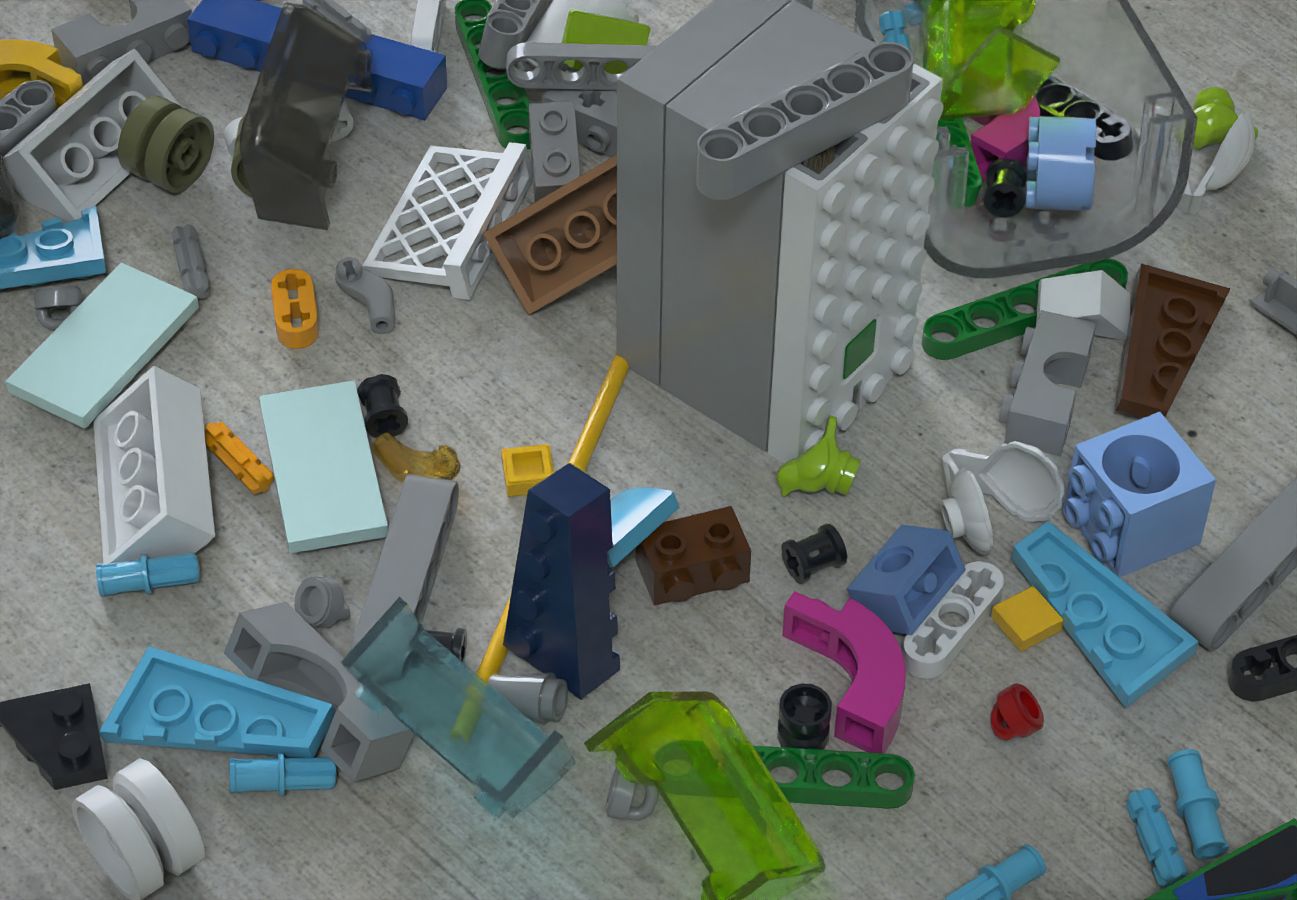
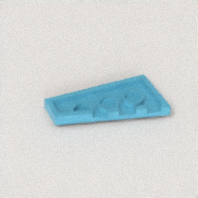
M1047 521L1013 546L1011 559L1030 584L1040 592L1064 619L1063 627L1125 708L1196 654L1199 642L1196 638L1051 522Z

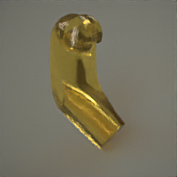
M389 433L380 435L372 444L374 454L390 474L401 482L405 481L408 474L453 480L460 472L461 465L457 452L447 445H440L439 452L437 450L432 452L418 451L407 447Z

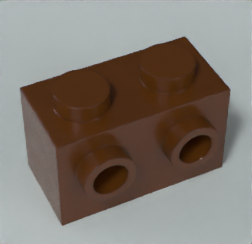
M732 506L663 522L636 547L635 561L654 606L671 601L680 602L691 596L720 589L728 590L740 584L750 582L751 548Z

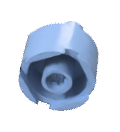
M1030 117L1029 152L1026 170V208L1073 211L1091 210L1095 173L1096 119Z

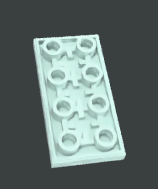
M121 262L5 381L8 393L86 429L199 308L197 296Z
M355 380L259 396L289 553L386 537L388 524Z

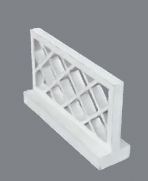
M509 142L504 153L430 145L362 265L363 268L380 278L449 286L452 298L470 300L494 255L483 233L515 215L533 181L526 144ZM438 162L456 164L455 167L435 174L433 172ZM484 168L495 169L493 173L476 179L473 173ZM463 177L469 182L449 192L444 187ZM435 189L440 194V196L421 204L417 202L419 196ZM476 194L479 196L476 203L460 209L456 204ZM446 207H449L452 211L451 214L433 222L427 217ZM418 219L423 224V226L403 235L400 233L402 226ZM457 225H462L463 229L460 233L445 240L439 234ZM430 237L436 243L415 253L410 247ZM403 250L406 254V257L392 263L383 262L386 256ZM442 255L446 257L442 269L424 267L422 265Z

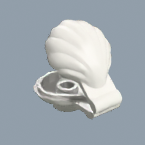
M1163 101L1154 107L1149 127L1138 130V140L1145 163L1155 162L1161 173L1173 183L1177 196V209L1183 213L1195 214L1200 211L1203 198L1208 190H1217L1227 186L1246 168L1254 150L1255 131L1250 115L1248 113H1241L1227 133L1212 165L1193 195L1186 178L1182 135L1172 107Z
M1014 441L1009 444L1000 445L990 456L970 453L964 449H954L942 457L949 496L948 499L941 500L940 502L946 529L950 531L953 539L962 536L969 546L980 555L989 556V552L994 545L992 527L982 493L993 495L1009 513L1018 516L1025 522L1047 521L1062 507V497L1065 493L1063 478L1058 473L1055 463L1037 447Z

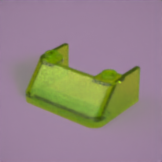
M1035 0L931 1L925 16L923 68L943 78L940 101L943 103V112L940 119L1013 114L1019 109H1025L1030 104L1035 91L1060 65V57L1013 33V30L1019 23L1024 24L1029 20L1036 6Z
M709 691L649 692L584 742L589 752L614 751L617 755L615 757L616 766L629 782H639L644 786H655L710 873L702 880L703 893L701 894V900H779L806 885L825 871V862L820 850L731 711L715 694Z

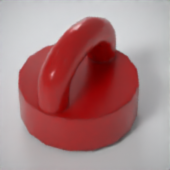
M1014 683L998 693L997 702L991 711L990 723L994 735L1001 740L1008 741L1017 736L1026 738L1042 729L1044 715L1032 692L1027 687ZM1003 718L1007 723L1008 727L1004 726Z

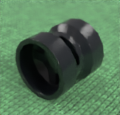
M801 683L791 686L784 691L779 703L777 739L781 747L825 749L829 742L832 701L822 688L813 684Z

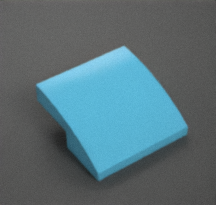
M638 487L621 491L610 499L613 548L607 552L609 566H616L680 508L673 491Z

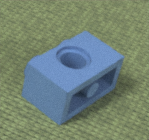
M901 525L850 584L847 591L851 599L875 613L888 626L891 632L913 635L966 569L950 531Z

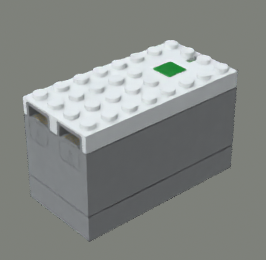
M713 0L617 79V356L625 359L629 369L658 387L661 385V389L764 452L768 451L769 455L785 463L797 458L822 437L830 415L837 417L836 433L840 429L846 430L855 420L858 411L869 401L875 402L883 393L886 384L897 374H904L913 362L915 351L912 349L913 337L919 322L918 317H916L917 302L922 292V284L920 283L921 267L926 258V250L924 249L925 232L931 218L930 214H928L929 197L935 184V180L932 177L933 162L939 148V142L936 140L937 127L943 112V103L940 102L943 78L913 64L910 100L908 105L901 111L735 198L719 201L709 199L702 195L696 187L697 141L701 134L876 44L795 0Z

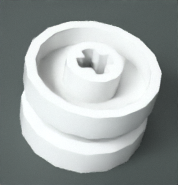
M139 758L117 772L113 777L114 791L97 785L71 803L73 817L91 854L115 887L129 900H142L164 885L163 869L179 876L205 858L204 844L190 812L168 780L149 761Z

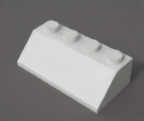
M134 48L109 63L0 159V172L24 200L68 222L82 218L81 210L94 207L131 173L125 170L119 162L118 142L122 128L134 108L146 98L156 95L178 105L180 104Z
M153 366L93 420L103 564L139 560L142 554H148L149 559L187 553L195 554L198 550L208 545L215 537L200 388Z

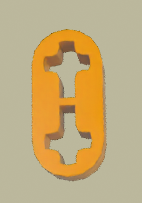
M299 269L281 271L275 275L271 282L278 340L284 346L293 349L308 347L316 341L319 335L312 278L308 273ZM297 290L298 298L289 299L288 291ZM301 318L302 326L292 327V319Z

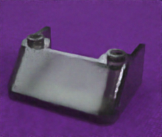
M286 2L281 10L242 124L240 154L258 219L328 230L330 220L324 197L327 188L332 189L334 187L338 173L337 162L331 160L329 145L347 90L354 89L372 92L374 83L371 72L373 53L367 50L364 40L304 4Z

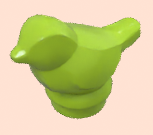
M1210 87L1196 95L1193 112L1188 119L1187 126L1180 129V133L1185 138L1189 147L1198 150L1207 145H1214L1224 141L1230 128L1238 118V115L1234 112L1235 105L1229 92L1220 87ZM1254 126L1256 139L1258 136V129Z
M829 416L824 434L814 445L797 458L787 461L779 467L776 473V480L781 488L783 497L796 490L816 493L824 488L831 494L838 492L842 495H847L861 459L851 456V451L840 450L836 439L837 417Z

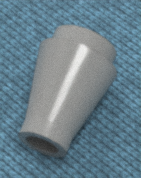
M552 672L506 676L493 674L488 681L486 689L488 705L504 708L541 724H547L549 720L559 721L564 714L568 697L566 681L564 679H557Z

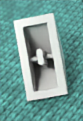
M1103 270L1044 278L1038 284L1036 324L1040 311L1044 310L1096 322V336L1126 340L1130 319L1131 294Z

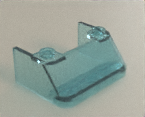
M401 597L392 604L341 661L344 668L360 686L354 695L377 715L385 708L479 790L474 799L496 819H499L504 812L511 818H515L561 780L576 763L561 734L554 730L548 736L422 628L408 603Z

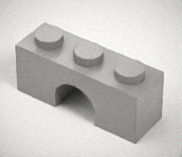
M129 0L132 21L121 26H106L99 23L89 13L52 28L54 47L59 50L61 66L71 68L80 74L84 86L109 63L134 48L145 62L148 63L191 45L187 19L192 14V9L184 0Z
M1041 310L1036 327L1026 328L1020 354L1026 355L1025 362L1020 360L1015 362L1010 388H1014L1016 391L1014 395L1005 394L999 422L1007 423L1004 443L1009 444L1010 442L1017 441L1037 447L1044 453L1056 456L1062 455L1072 420L1077 390L1056 384L1082 387L1091 356L1096 322Z

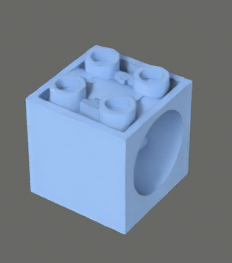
M1157 412L1075 445L1063 510L1069 524L1074 528H1078L1088 540L1096 559L1101 563H1105L1120 578L1201 544L1216 479L1161 412Z

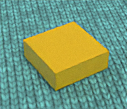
M550 444L501 449L507 497L527 495L530 488L554 473Z
M1034 586L992 606L991 618L1020 652L1062 631L1064 619Z

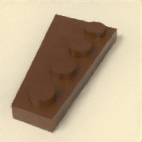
M1141 263L1135 278L1116 411L1141 418L1161 412L1166 417L1231 288Z

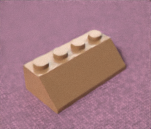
M617 154L483 233L528 315L617 265Z

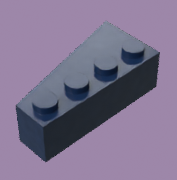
M568 463L528 490L503 646L542 673L552 672L557 679H564L567 683L568 691L582 699L620 670V656L612 652V638L618 634L617 615L610 613L609 593L616 589L615 572L611 571L607 562V552L613 548L611 500L608 487L571 463Z

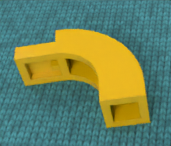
M0 40V99L25 82L32 80L44 81L52 86L58 109L83 87L80 74L71 68L61 66L58 48L30 40Z

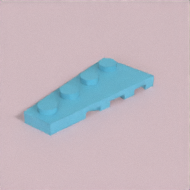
M94 206L81 210L82 218L62 224L60 217L41 222L42 230L18 236L15 230L0 234V289L25 285L39 286L51 281L71 278L85 279L92 275L106 273L97 207Z
M148 646L99 733L104 742L272 756L284 753L285 757L314 758L328 732L335 715V710L330 703Z

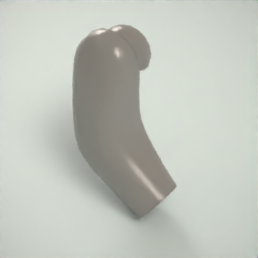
M346 257L340 260L336 266L335 274L337 285L344 292L367 307L370 327L374 333L386 334L392 331L394 328V299L391 286L384 279L361 267V263L356 258Z

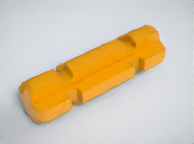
M223 422L208 423L204 431L206 447L212 453L214 452V455L238 480L241 479V483L252 494L260 492L265 494L268 492L270 485L275 480L274 474L263 463H260L258 457L237 436H234V433Z

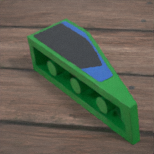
M1294 818L1144 900H1297V820Z

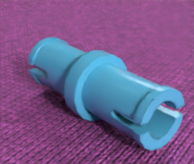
M1185 749L1172 754L1167 759V765L1171 770L1179 797L1175 805L1179 817L1186 820L1195 856L1201 860L1214 859L1222 856L1229 849L1216 812L1220 803L1217 793L1209 789L1201 763V755L1197 750Z

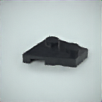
M90 683L0 702V727H3L14 739L16 748L28 761L35 763L39 767L41 776L54 790L108 779Z

